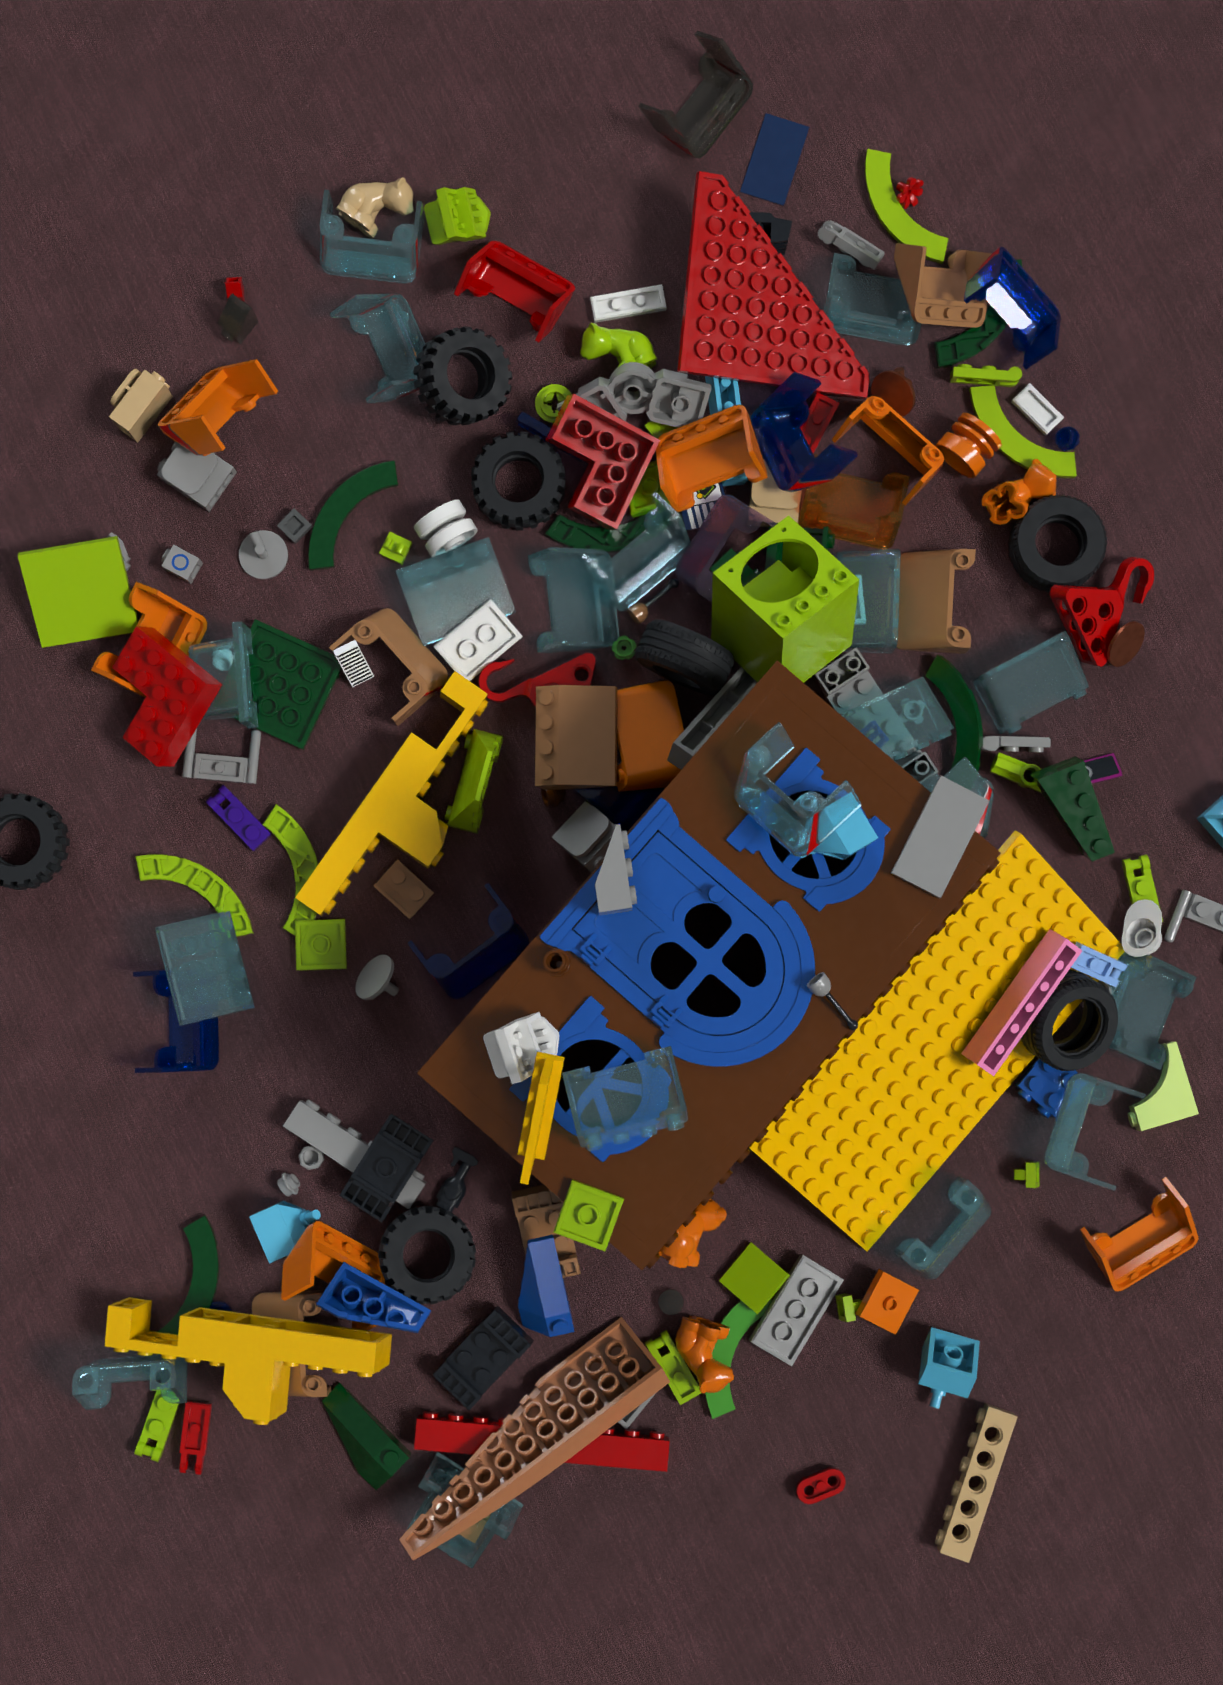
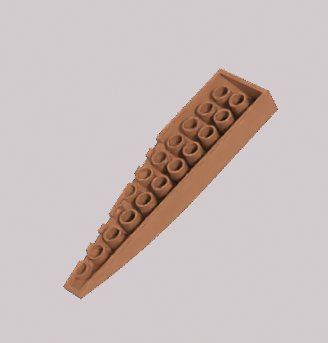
M620 1317L535 1383V1389L521 1399L519 1402L521 1405L512 1415H507L502 1421L504 1424L501 1428L487 1438L466 1462V1468L460 1475H455L449 1482L450 1486L441 1496L438 1495L431 1502L433 1504L432 1507L425 1514H421L399 1539L413 1561L460 1534L526 1491L670 1383L663 1368L625 1320Z

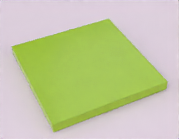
M118 536L18 553V560L42 648L133 633L139 621L136 610L129 603L131 589Z

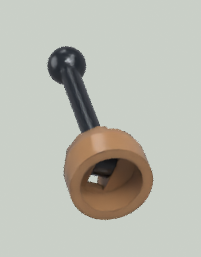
M671 579L669 585L646 604L637 602L627 609L631 618L637 624H641L648 617V607L672 588H677L679 586L678 579Z

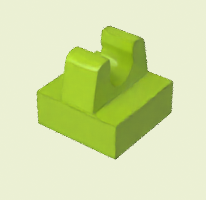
M389 532L379 554L395 563L403 565L413 543Z
M1029 1161L1026 1162V1169H1014V1180H1026V1188L1040 1187L1039 1162Z
M845 1293L835 1295L839 1320L844 1322L856 1321L855 1313L862 1300H853L852 1295Z

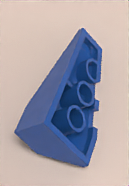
M553 1235L528 1240L524 1273L521 1280V1292L518 1298V1309L523 1327L548 1337L575 1332Z
M345 1262L342 1263L316 1303V1306L338 1318L414 1333L420 1331L431 1313L430 1309Z

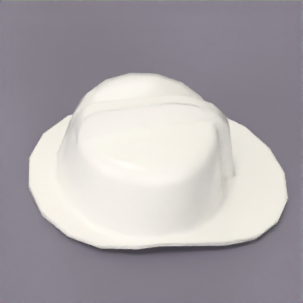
M1147 899L1139 900L1132 904L1126 912L1122 947L1130 956L1149 957L1162 943V912L1153 901Z

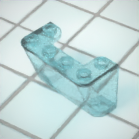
M924 677L918 678L840 714L890 758L893 757L894 761L907 756V750L913 747L918 751L929 746L930 743L951 736L950 730L954 729Z
M671 1046L644 1052L645 1060L593 1073H591L589 1066L562 1073L577 1138L581 1147H586L587 1151H593L602 1148L604 1143L614 1141V1144H622L630 1141V1137L633 1136L650 1137L656 1135L657 1130L668 1128L669 1131L684 1127V1123L688 1121V1112Z
M958 1176L948 1189L949 1200L961 1212L935 1243L929 1248L917 1237L908 1238L902 1241L894 1250V1253L925 1279L932 1280L940 1276L991 1215V1206L981 1191L968 1179Z
M161 1355L94 1360L80 1367L74 1373L72 1395L85 1410L100 1409L105 1407L111 1399L112 1383L150 1380V1391L161 1390L162 1397L168 1403H187V1362L182 1357L163 1359Z

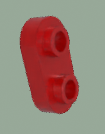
M835 1467L826 1468L802 1478L796 1486V1493L803 1503L814 1504L842 1492L846 1480L839 1469ZM830 1476H835L837 1478L834 1484L828 1483V1478ZM808 1485L813 1487V1491L810 1494L804 1492L805 1487Z

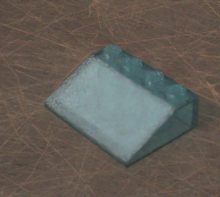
M489 537L396 570L423 646L441 640L490 598L505 616L516 613Z
M230 911L155 927L180 1026L255 1008Z

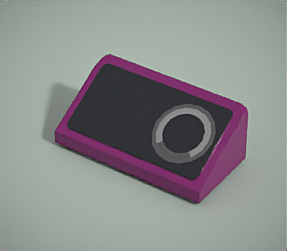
M1114 753L1084 760L1092 784L1123 776Z

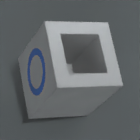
M175 545L172 546L171 550L167 549L161 559V562H163L162 567L165 571L192 584L203 564L198 557Z

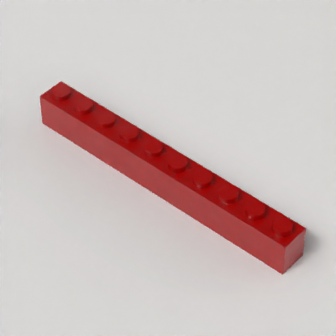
M424 1411L423 1415H418L414 1449L473 1455L493 1432L496 1433L504 1424L502 1421L505 1418H499L498 1422L488 1421L489 1418L485 1416H473L472 1420L463 1419L461 1414H448V1417H438L437 1412ZM609 1428L564 1463L667 1472L670 1439L665 1437L663 1432L651 1431L650 1435L639 1434V1430L625 1429L624 1433L614 1432V1428Z

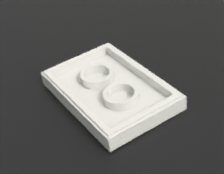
M490 598L437 642L434 648L454 671L471 681L487 665L496 660L523 636Z

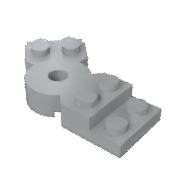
M629 362L617 367L611 374L610 379L598 377L580 387L576 395L626 421L627 413L639 414L646 411L647 416L652 422L679 428L703 418L711 392V384L687 379L688 374L667 369L654 373L644 364ZM636 387L639 390L636 392L629 391L628 388ZM564 401L557 404L558 411H560Z

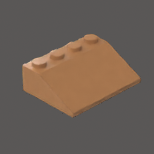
M552 685L536 687L535 786L545 790L617 786L616 686Z

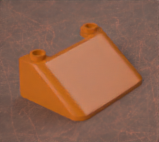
M735 405L666 432L657 438L660 440L655 450L660 487L675 513L693 507L695 504L694 492L745 473L747 479L752 483L768 478L749 414L743 405Z

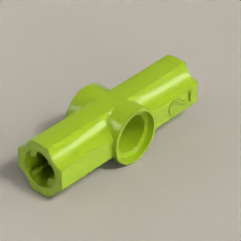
M1000 752L996 754L990 773L1015 782L1023 788H1030L1041 793V790L1034 781L1031 783L1027 782L1023 776L1025 770H1030L1032 773L1041 770L1037 765L1027 764Z

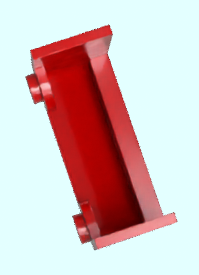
M490 241L467 261L454 295L459 296L466 289L477 297L486 296L490 292L532 315L530 323L533 329L538 331L535 341L539 343L552 331L571 299L575 286L569 280L498 241Z

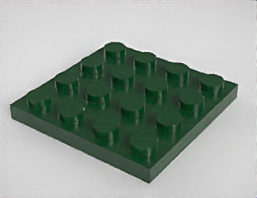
M255 619L213 709L304 750L342 667L335 655Z

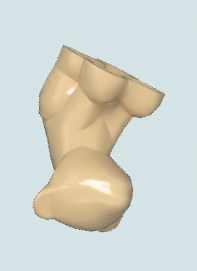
M403 177L390 183H358L347 189L336 210L339 211V215L346 222L373 239L378 231L374 221L383 207L404 216L413 212V191Z

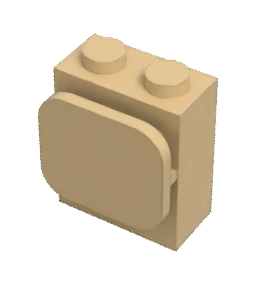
M138 369L132 370L111 398V404L115 409L109 418L119 430L137 443L173 397L168 390L170 386L165 382L166 380L155 371L150 374L146 370L142 373Z
M763 459L768 478L757 483L751 482L747 525L769 527L770 522L779 523L788 515L798 523L802 488L788 489L799 479L802 482L803 466H798V463L789 461L783 462V465L773 464L772 460Z

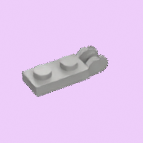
M825 221L818 230V236L824 243H833L841 252L850 254L858 259L863 266L870 267L875 270L885 255L884 251L846 227L834 223V221Z
M983 736V746H981V749L996 751L1000 746H1004V751L1019 752V747H1029L1028 752H1044V747L1048 748L1051 746L1050 737Z

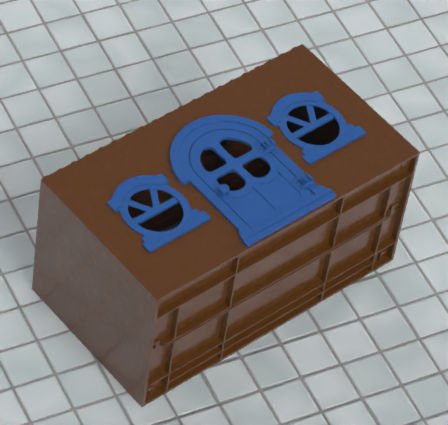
M776 661L627 832L629 849L624 850L625 859L631 858L633 877H628L629 886L635 885L637 904H632V911L599 915L595 883L603 863L602 860L417 1074L523 1166L525 1156L517 1155L532 1076L515 1084L511 1083L509 1076L498 1078L495 1075L484 1043V1035L501 1028L515 1019L540 1012V1015L547 1019L559 1032L557 1056H561L571 1045L584 1040H603L620 1047L619 1052L566 1113L556 1100L545 1160L535 1158L531 1174L563 1202L572 1179L623 1197L624 1201L609 1242L640 1270H643L646 1266L650 1269L660 1258L659 1250L664 1245L668 1248L678 1237L677 1229L682 1224L686 1227L694 1219L696 1207L700 1203L704 1206L712 1198L714 1186L718 1182L721 1185L724 1184L733 1173L730 1170L732 1165L736 1161L741 1164L749 1155L750 1151L747 1148L753 1141L759 1143L767 1134L768 1130L765 1127L771 1120L777 1122L786 1111L783 1106L788 1100L795 1101L804 1090L801 1085L806 1079L812 1081L822 1070L819 1064L825 1058L830 1060L840 1049L837 1043L843 1038L848 1039L855 1030L848 1029L847 1022L827 997L813 994L808 989L807 983L817 974L824 972L831 983L830 994L848 1016L856 1021L863 1017L866 1018L876 1007L873 1004L874 1000L878 997H884L891 990L893 984L890 982L893 978L901 977L911 966L908 961L913 956H919L927 948L929 943L926 940L930 936L938 935L947 923L944 919L952 914L955 915L964 905L961 899L966 895H972L982 884L979 878L987 873L990 874L1000 863L997 857L1001 852L974 831L941 898H937L891 874L931 792L779 661ZM749 750V780L752 781L739 793L745 753ZM850 790L878 839L856 852L850 865L835 876L830 875L824 855L819 853L812 854L819 874L818 879L807 878L794 873L792 868L801 858L797 854V849L804 845L810 831L788 857L781 862L772 848L769 837L770 819L775 808L786 797L802 791H816L837 798ZM703 903L717 905L730 916L732 921L730 928L711 949L702 947L686 932L684 926L685 916L688 911ZM742 934L752 935L763 951L766 974L762 983L756 987L746 985L722 963L723 956ZM667 942L677 943L693 956L697 962L692 972L678 988L673 990L664 987L656 980L651 971V959L654 951L659 945ZM552 949H562L570 957V967L561 976H552L544 970L543 958ZM711 974L716 976L740 998V1007L733 1015L728 1017H708L692 1011L687 1005V998L707 975ZM631 1057L640 1071L642 1083L612 1079L611 1077L625 1060ZM602 1088L640 1095L642 1099L634 1115L623 1124L615 1126ZM593 1098L603 1124L602 1129L590 1128L575 1120Z

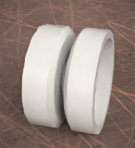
M453 500L437 507L422 517L414 526V530L420 540H428L425 547L432 558H438L452 552L469 541L478 531L471 518H463L466 510L460 500Z

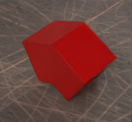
M242 277L226 278L225 286L228 301H245Z

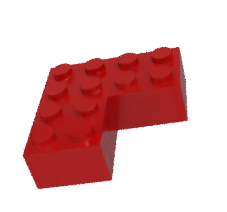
M576 394L566 396L546 438L547 442L588 463L567 508L608 530H617L660 440Z
M136 626L112 668L146 695V698L122 738L155 766L174 767L223 684L156 629Z

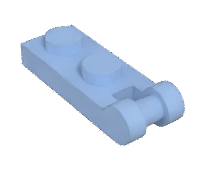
M1076 942L1075 945L1082 952L1071 968L1117 987L1120 981L1118 978L1122 971L1125 972L1128 965L1116 958Z

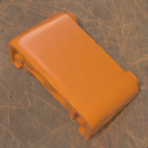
M669 680L617 690V741L622 760L617 766V787L619 792L666 788L681 771V769L667 761L673 742L684 731L675 688Z

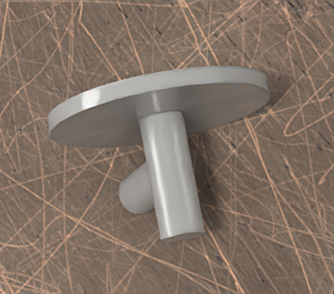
M267 530L255 531L243 540L239 549V561L242 568L250 576L257 579H270L280 574L285 568L288 561V549L283 539L276 533Z
M376 956L362 969L355 987L358 997L363 1000H373L384 991L392 996L398 993L399 988L389 982L394 971V962L389 956Z

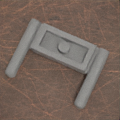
M197 729L195 730L185 747L183 778L256 784L261 731L255 729L251 732L249 758L195 754Z
M1182 890L1165 934V941L1169 943L1174 941L1183 917L1223 933V905Z

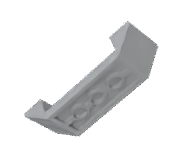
M857 647L817 672L815 677L830 706L859 731L870 722L875 721L889 739L880 749L920 784L939 772L925 751L921 752L868 671L870 667ZM872 729L866 737L868 738L875 731ZM878 736V737H877L875 740H873L872 742H873L874 744H876V743H877L879 740H881V739H880V737Z

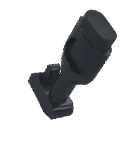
M456 1146L452 1151L453 1162L451 1166H455L459 1159L462 1163L456 1175L447 1178L443 1182L436 1196L438 1200L435 1204L451 1213L454 1208H458L465 1195L466 1185L464 1179L471 1166H475L479 1162L474 1155Z

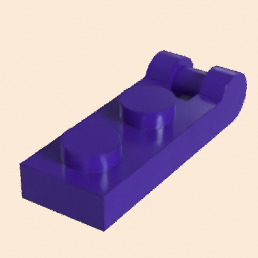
M223 784L218 789L219 792L213 798L210 796L205 802L252 851H255L272 834ZM227 798L231 804L224 810L220 804Z

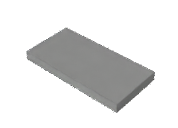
M939 776L891 874L937 898H941L990 800L943 776Z
M803 1254L799 1255L788 1273L790 1276L779 1288L749 1338L750 1342L790 1366L794 1364L844 1281L838 1275Z

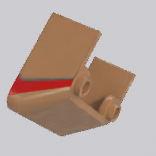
M386 608L356 623L329 648L334 654L333 650L353 640L363 645H369L379 637L386 643L412 673L406 678L402 686L403 693L410 702L392 717L394 723L399 726L444 687L448 681V672L400 616L392 609Z

